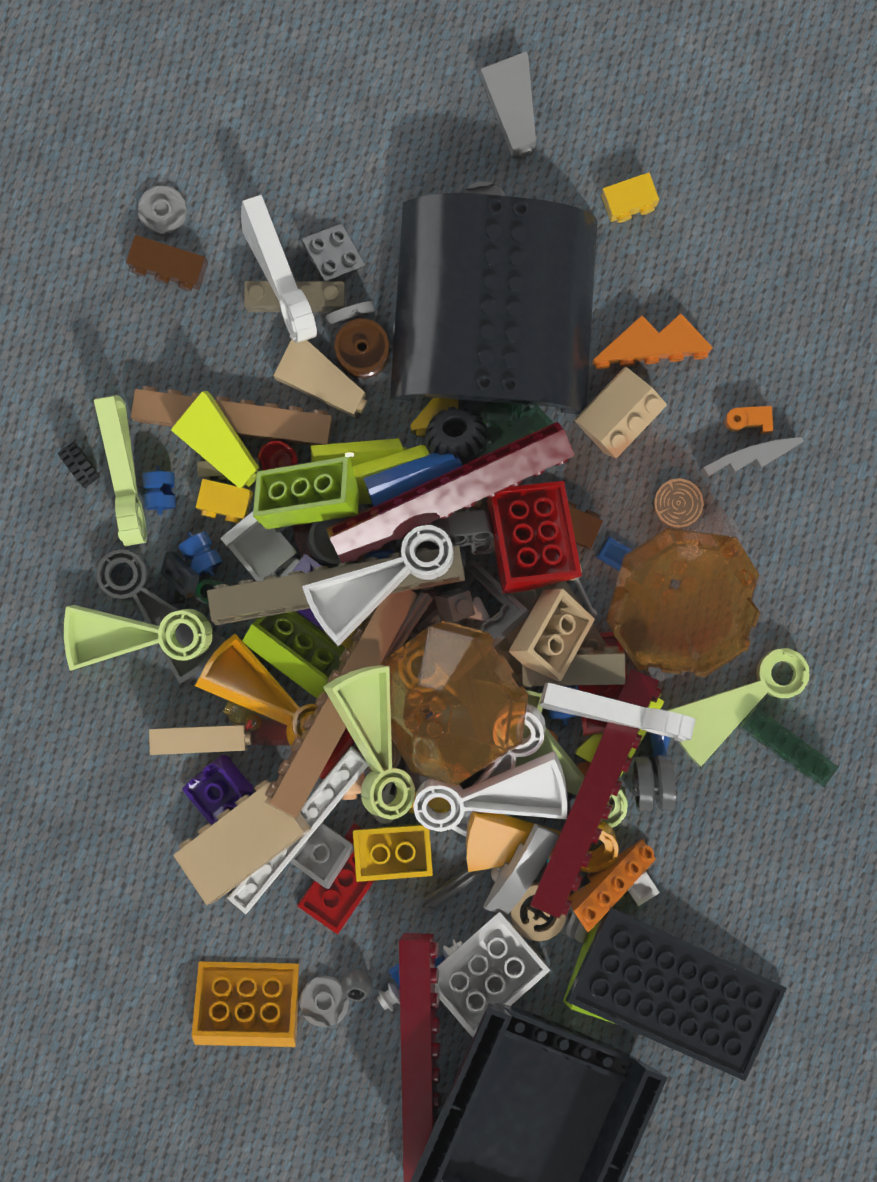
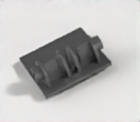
M342 224L301 239L304 250L308 252L311 262L315 265L314 268L318 270L322 277V282H335V278L365 266Z

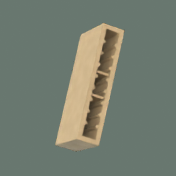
M264 780L255 787L256 792L250 797L247 794L235 802L237 807L231 811L229 809L223 811L216 817L218 819L216 823L212 826L210 823L198 830L199 836L193 840L189 838L178 846L180 850L173 856L206 905L218 901L312 830L301 813H299L297 818H292L265 803L267 799L265 793L272 782L276 783L277 780L270 782Z

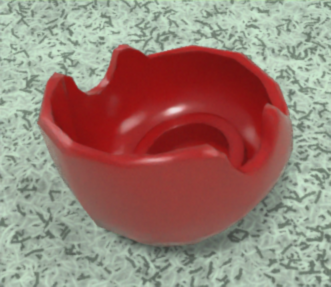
M283 441L268 442L263 445L258 454L263 470L298 464V457L294 448Z

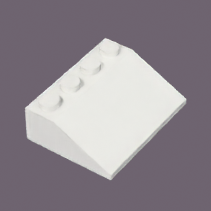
M499 911L436 967L439 969V980L437 984L435 983V993H439V999L467 1032L474 1037L489 1003H501L511 1006L550 971V967Z

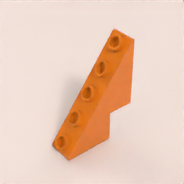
M679 314L660 333L642 315L595 357L592 365L595 366V369H606L610 367V364L620 363L621 367L635 365L636 361H644V364L659 363V359L669 358V362L682 361L684 357L693 356L695 360L708 358V353L713 347L682 314Z
M643 839L618 854L615 862L607 869L587 875L591 882L569 897L568 900L572 901L571 908L587 932L610 910V907L614 906L656 860L653 849L647 846Z

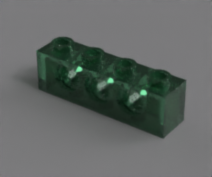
M756 706L737 726L817 786L825 787L839 768Z

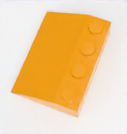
M199 961L191 1034L194 1044L296 1047L299 964Z

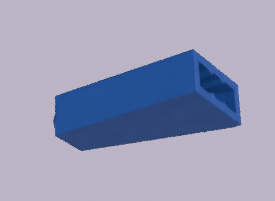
M438 452L363 479L374 507L462 466L458 455L455 458L450 453L438 455Z

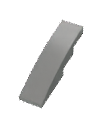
M802 437L753 445L726 455L703 467L700 471L706 479L724 467H727L730 473L733 474L751 462L759 470L797 447L804 440Z
M534 824L525 844H519L510 864L505 862L483 906L484 909L494 913L500 911L505 917L510 913L531 886L548 859L559 838L556 832Z

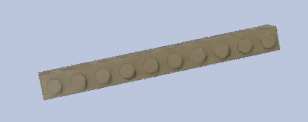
M452 544L454 552L453 563L444 575L432 580H424L410 573L390 594L465 581L459 545L454 546ZM428 548L416 549L415 556L422 562H431L438 557L440 548L435 550H428ZM401 552L390 554L389 558L378 559V557L366 558L362 563L357 564L353 562L338 564L339 567L334 568L320 566L307 573L292 571L288 573L289 576L284 577L270 575L264 577V580L257 582L242 580L238 582L239 585L229 586L228 584L216 585L213 587L214 589L207 590L211 620L215 625L309 609L310 606L302 586L401 558Z

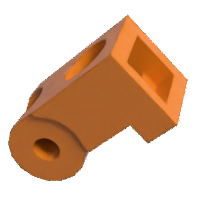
M772 406L734 408L728 412L724 419L725 427L731 432H738L743 428H760V434H770L773 431Z

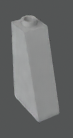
M526 51L481 69L480 74L512 157L529 155L532 153V149H535L536 144L529 59Z

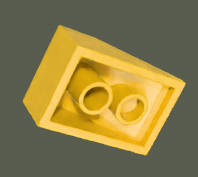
M422 823L353 830L357 882L433 876L430 829L424 827Z

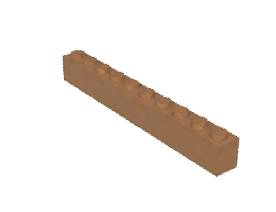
M411 590L389 594L368 615L362 626H358L351 637L354 640L350 648H345L341 654L339 661L342 663L338 670H333L327 683L351 671L380 665L418 594ZM321 692L315 702L317 708L314 714H309L304 721L302 727L305 730L301 737H296L290 748L293 751L288 760L285 759L278 769L280 775L276 783L272 782L265 793V796H267L265 803L292 818L298 817L346 728L326 692Z

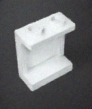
M253 512L220 538L256 582L264 580L263 578L266 576L277 575L276 573L283 567L286 569L292 559L299 555L281 532L277 533L274 528L266 529L253 517Z

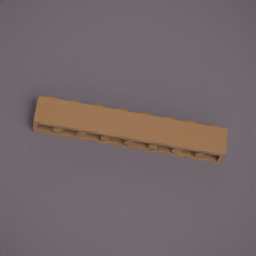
M143 386L142 390L135 389L131 419L140 423L173 427L200 393H191V396H184L181 391L168 389L167 393L157 392V388ZM216 396V403L238 436L308 446L330 444L333 418L331 415H328L327 411L315 409L313 413L303 412V408L289 406V410L280 409L279 405L273 403H265L264 406H258L251 400L241 399L240 403L230 402V398Z

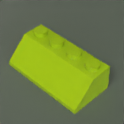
M348 456L257 471L253 517L266 529L358 515L359 490L351 460Z
M296 611L257 618L242 640L245 645L315 698H318L321 692H326L323 686L328 684L327 680L333 670H338L342 663L339 661V658L345 650L341 645L337 646L328 635Z

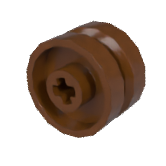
M363 318L351 320L340 328L335 338L334 348L338 362L343 370L349 375L361 379L375 377L382 372L390 357V346L387 334L383 328L376 322ZM363 345L367 347L365 351L358 350V348L362 349Z

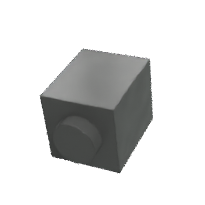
M453 588L434 595L439 616L442 620L456 622L475 615L469 590Z

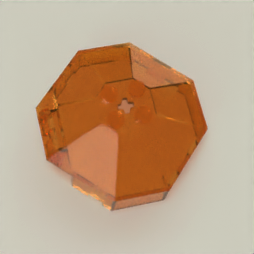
M668 527L624 555L606 621L637 669L660 668L662 672L682 674V671L693 672L695 676L706 677L748 650L751 642L748 638L751 628L756 627L760 611L751 600L759 573L735 536ZM672 579H675L676 581L681 580L678 583V588H668L671 585L670 581Z
M446 621L427 627L381 662L380 665L389 666L391 739L412 773L457 786L522 744L528 694L523 686L518 687L511 676L514 671L504 655L499 656L492 645L495 641L490 633ZM427 706L433 712V716H430L428 719L422 711Z

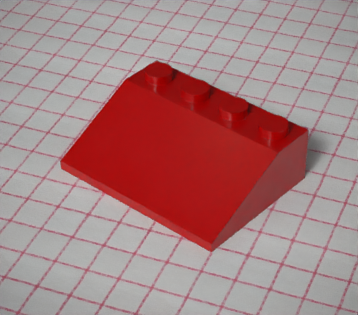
M564 481L506 487L500 490L497 495L487 497L486 501L491 517L494 547L503 594L529 591L582 576Z

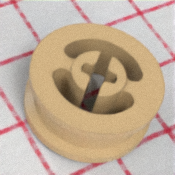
M533 882L520 901L510 911V916L516 930L523 937L533 941H545L556 936L566 921V916L562 914L560 919L554 917L553 921L546 927L534 928L535 925H542L547 921L540 914L534 917L533 910L528 906L526 907L528 919L525 921L521 919L520 908L522 903L528 897L535 895L540 882Z

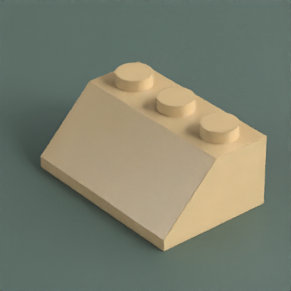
M624 367L574 421L604 454L617 458L667 404L650 385L630 369Z
M563 588L543 590L508 652L525 667L556 681H561L595 619Z

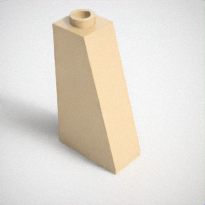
M294 340L290 341L273 375L275 379L354 418L357 413L362 414L367 404L365 392L308 340L295 343Z
M246 725L149 729L150 755L248 750V745L252 744L251 730H246Z

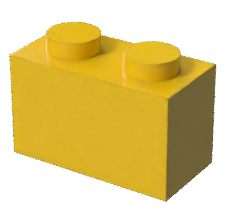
M650 172L605 187L601 193L610 222L617 220L618 223H622L631 219L633 214L639 212L641 215L651 213L659 202Z
M202 479L195 508L202 511V516L216 518V514L226 516L225 521L238 524L240 520H243L249 514L253 492L249 489H240L236 486Z

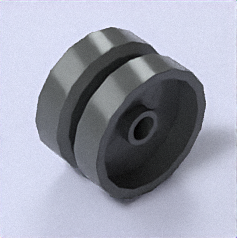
M350 517L313 522L307 536V547L311 557L318 564L328 566V568L339 567L338 564L341 563V560L326 529Z
M657 755L654 759L653 769L651 760L647 756L634 757L632 782L637 811L651 812L654 808L655 798L657 806L661 811L674 810L676 787L671 755Z

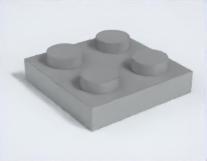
M322 822L290 863L320 885L329 889L354 851V844Z

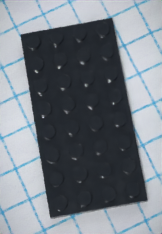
M610 907V910L601 920L566 997V1001L746 1081L787 988Z

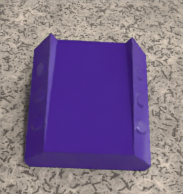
M223 754L182 787L183 792L211 826L218 821L216 817L227 809L233 810L237 807L236 801L247 794L250 796L254 793L253 785L248 782L234 765L231 758Z

